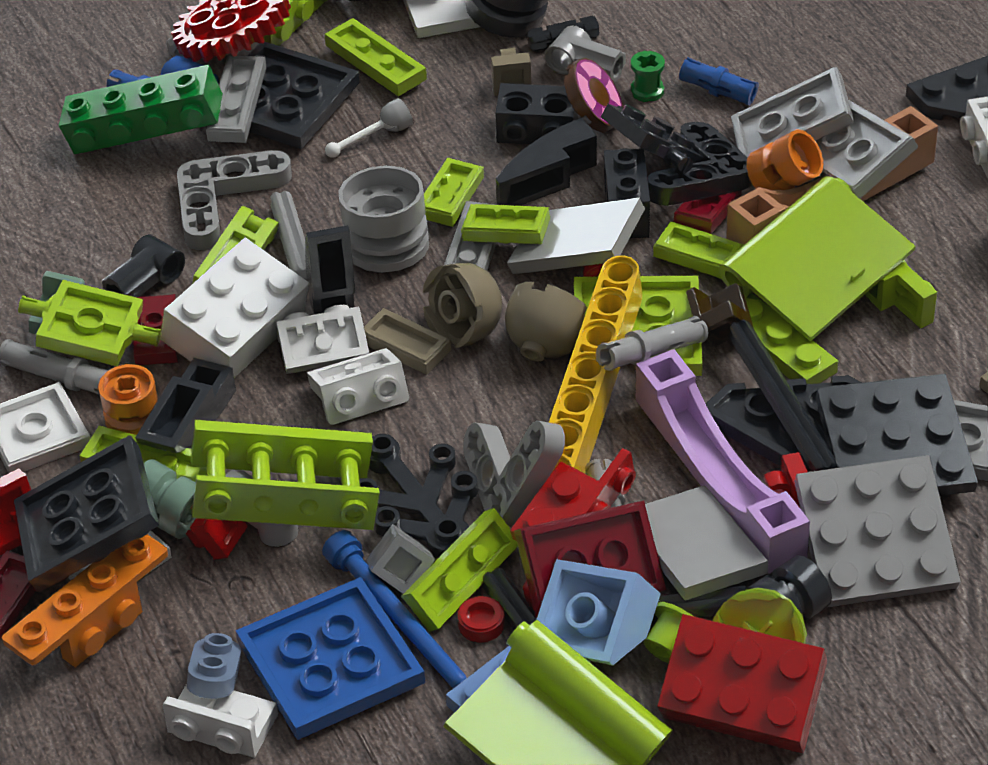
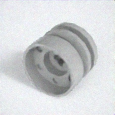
M387 165L369 167L354 173L343 182L338 191L343 226L348 225L350 230L354 265L367 271L392 272L410 267L425 256L429 248L423 184L414 172L402 167Z

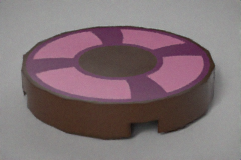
M588 58L578 59L568 65L566 71L569 74L564 76V86L574 111L581 118L586 115L592 121L588 125L593 130L605 133L614 129L613 126L601 118L608 103L616 107L622 106L623 108L620 93L611 77L599 64Z

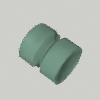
M154 459L148 460L144 463L159 522L158 528L177 539H182L186 536L185 533L187 530H190V526L196 519L192 518L196 482L185 476L177 479L174 470Z

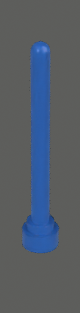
M341 530L330 536L322 548V554L335 569H341L345 572L349 571L356 579L359 577L363 579L385 613L452 688L463 682L467 678L464 672L384 582L370 570L368 564L363 560L362 544L349 530Z

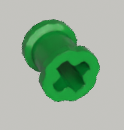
M642 51L636 53L631 58V69L634 72L631 92L633 98L638 101H656L664 95L661 72L665 68V59L661 54L654 51Z

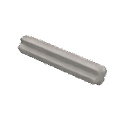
M287 191L282 193L274 192L270 197L272 201L270 206L275 221L279 222L278 232L289 268L302 278L307 279L305 237L292 195Z

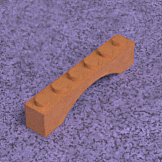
M912 106L884 120L912 136L918 148L861 198L862 201L934 163L938 133L937 124ZM823 177L788 190H769L758 187L728 204L726 239L745 245Z

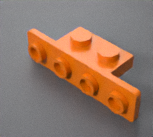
M147 534L116 549L103 560L93 562L2 636L3 644L30 665L38 664L60 646L62 658L76 668L86 658L96 654L121 629L130 626L137 616L143 612L137 582L168 557L167 547Z

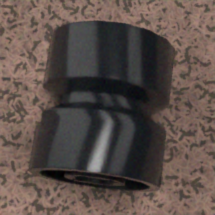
M796 555L773 570L772 577L766 575L745 589L763 588L779 592L794 603L802 614L803 620L812 618L828 607L832 601L831 588L822 571L813 561L800 555Z

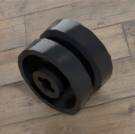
M466 0L465 4L467 13L474 23L486 31L504 37L526 36L530 29L541 27L547 11L548 0Z

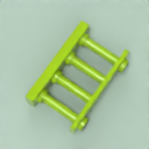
M195 420L190 456L191 467L207 468V476L197 475L192 518L373 530L380 494L379 488L360 487L359 479L367 478L373 445L372 433ZM225 469L252 471V479L226 477ZM270 472L297 474V482L271 480ZM315 476L341 477L342 485L317 484Z

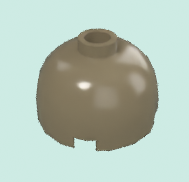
M455 263L438 266L429 273L423 286V293L429 292V305L423 306V310L431 331L451 339V342L455 345L454 348H459L482 341L496 329L501 319L502 297L495 279L488 271L472 263Z
M534 282L517 284L507 304L505 325L507 334L513 343L520 348L521 354L533 361H543L544 359L552 360L565 357L572 353L585 317L586 305L571 293L556 286L547 284L545 290L541 291L532 289Z

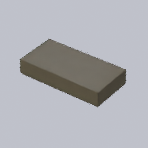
M385 308L378 312L364 326L368 347L376 351L387 348L401 363L426 375L451 351V339Z

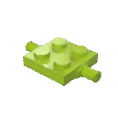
M62 280L56 294L46 302L24 295L19 302L18 313L42 318V323L36 333V347L118 366L126 347L133 341L157 347L161 338V329L138 324L143 308V299Z

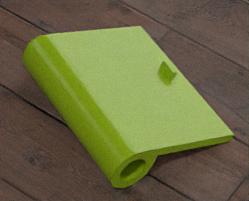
M826 176L723 262L719 267V273L727 287L734 283L742 286L745 298L754 292L811 342L913 253L916 246L852 193L851 188L844 180Z
M539 620L534 621L531 625L523 621L513 631L506 642L511 647L506 660L460 706L443 726L488 765H647L662 748L673 731Z

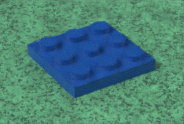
M361 577L235 630L237 643L272 700L277 703V708L297 740L425 684V671Z

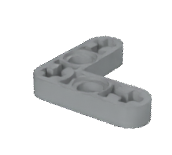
M263 151L192 160L182 164L178 168L177 179L183 231L187 246L195 250H208L213 248L220 238L216 196L273 189L288 184L292 179L289 156L281 151ZM234 171L244 173L237 177L226 176V174ZM196 202L208 203L206 206L200 208L190 207L191 204ZM205 223L206 230L198 231L197 224Z
M543 421L533 422L511 458L497 426L474 422L467 428L463 441L464 456L470 472L474 473L477 477L478 494L485 511L495 508L507 525L513 527L561 458L565 445V434L561 425Z

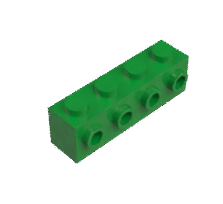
M208 64L66 96L59 128L73 154L84 153L218 124L223 93Z

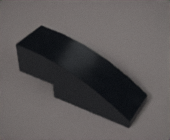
M579 118L540 137L512 159L496 177L497 205L521 206L569 188L570 175L597 165V135L582 118Z
M348 225L306 233V277L310 283L308 297L313 315L324 313L327 308L335 305H348L349 308L355 307L353 293L356 292Z
M193 358L182 378L176 376L171 378L136 435V443L175 454L188 448L192 444L195 420L216 421L236 392L233 368Z

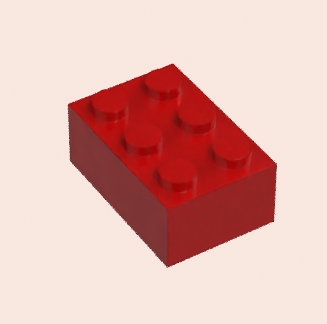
M682 614L657 707L665 719L804 754L827 665L825 650L821 647Z

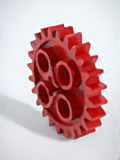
M199 0L200 4L198 6L187 7L189 13L178 16L180 22L173 24L175 30L171 34L179 54H183L185 58H192L193 62L203 58L204 62L207 63L214 56H217L218 61H221L226 54L231 53L235 57L243 49L251 50V44L255 42L264 43L263 37L265 35H275L274 27H280L285 24L283 19L290 16L288 10L291 9L289 0Z

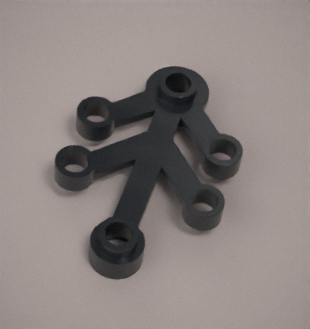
M389 434L373 436L369 469L379 474L388 473L404 493L379 490L380 494L377 505L379 508L376 511L374 531L378 535L384 536L393 524L412 538L426 540L432 551L440 557L469 528V525L464 521V517L470 500L478 494L476 475L469 471H460L452 476L451 493L453 498L444 515L437 506V502L448 472L453 470L456 465L454 448L449 444L441 443L434 445L429 450L430 470L422 487L401 460L399 443ZM359 479L360 487L378 488L377 483L372 479ZM398 511L419 514L425 522L400 519ZM391 520L389 523H382V521Z

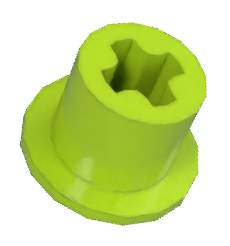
M658 602L655 610L658 620L643 643L654 656L669 664L682 614L693 615L673 604Z

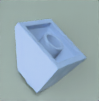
M556 559L537 620L586 660L614 665L647 638L661 593L635 572Z

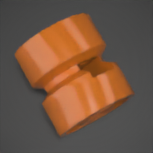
M796 129L776 139L775 142H771L751 152L747 158L746 167L748 176L756 189L761 187L769 190H788L820 176L823 170V157L813 137L804 130Z
M125 364L112 368L100 378L98 390L106 427L137 435L157 403L158 398L153 374L142 366Z

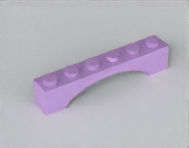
M675 349L649 358L644 362L636 363V401L697 482L709 489L767 559L768 574L796 555L807 558L809 519L787 491L778 494L771 490L738 457L709 412L695 383L696 376Z

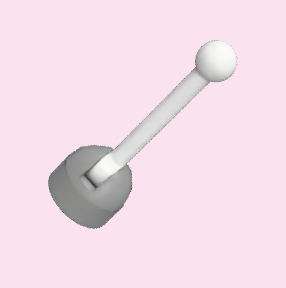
M399 98L387 103L381 109L380 121L339 143L331 142L325 147L326 155L335 158L342 149L381 128L391 132H398L412 126L413 120L409 109Z

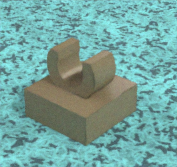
M515 48L499 49L500 56L491 57L494 96L499 95L500 83L532 85L529 52L516 54Z

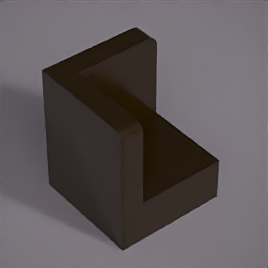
M737 283L710 296L695 287L686 291L692 315L699 317V321L703 320L708 328L707 339L713 343L720 345L730 340L728 337L730 333L729 326L733 322L738 323L741 320H746L753 327L743 288Z

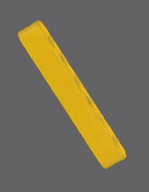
M615 256L608 259L603 264L549 420V423L561 425L565 434L564 450L555 468L562 461L585 473V466L590 461L620 367L608 371L604 369L605 365L600 366L596 359V349L601 343L622 339L625 337V334L632 331L642 302L639 266L637 261L631 257Z

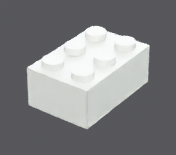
M245 237L164 309L160 340L189 361H192L193 358H198L232 367L235 378L277 339L276 322L283 321V318L287 315L304 312L310 283Z

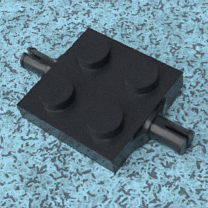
M608 103L601 115L602 119L639 148L662 157L664 162L668 165H673L679 172L687 173L692 169L693 163L703 162L704 157L692 148L695 142L676 131L673 132L675 127L656 116L653 117L652 121L645 119L646 114L628 104H625L622 108V106L616 107Z

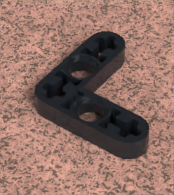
M688 122L683 124L680 129V134L695 142L692 148L704 157L703 162L693 163L692 169L687 173L679 172L674 167L653 172L647 179L650 202L664 206L741 191L752 186L746 167L748 157L717 129L704 122Z

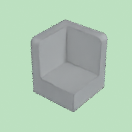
M392 524L366 562L374 574L404 594L432 565L435 559L429 549Z

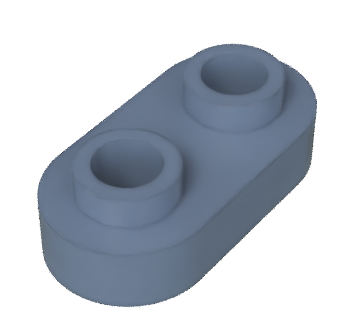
M221 633L208 634L204 639L197 641L188 666L187 689L196 696L210 699L223 698L232 694L240 666L241 647L232 641L230 636Z

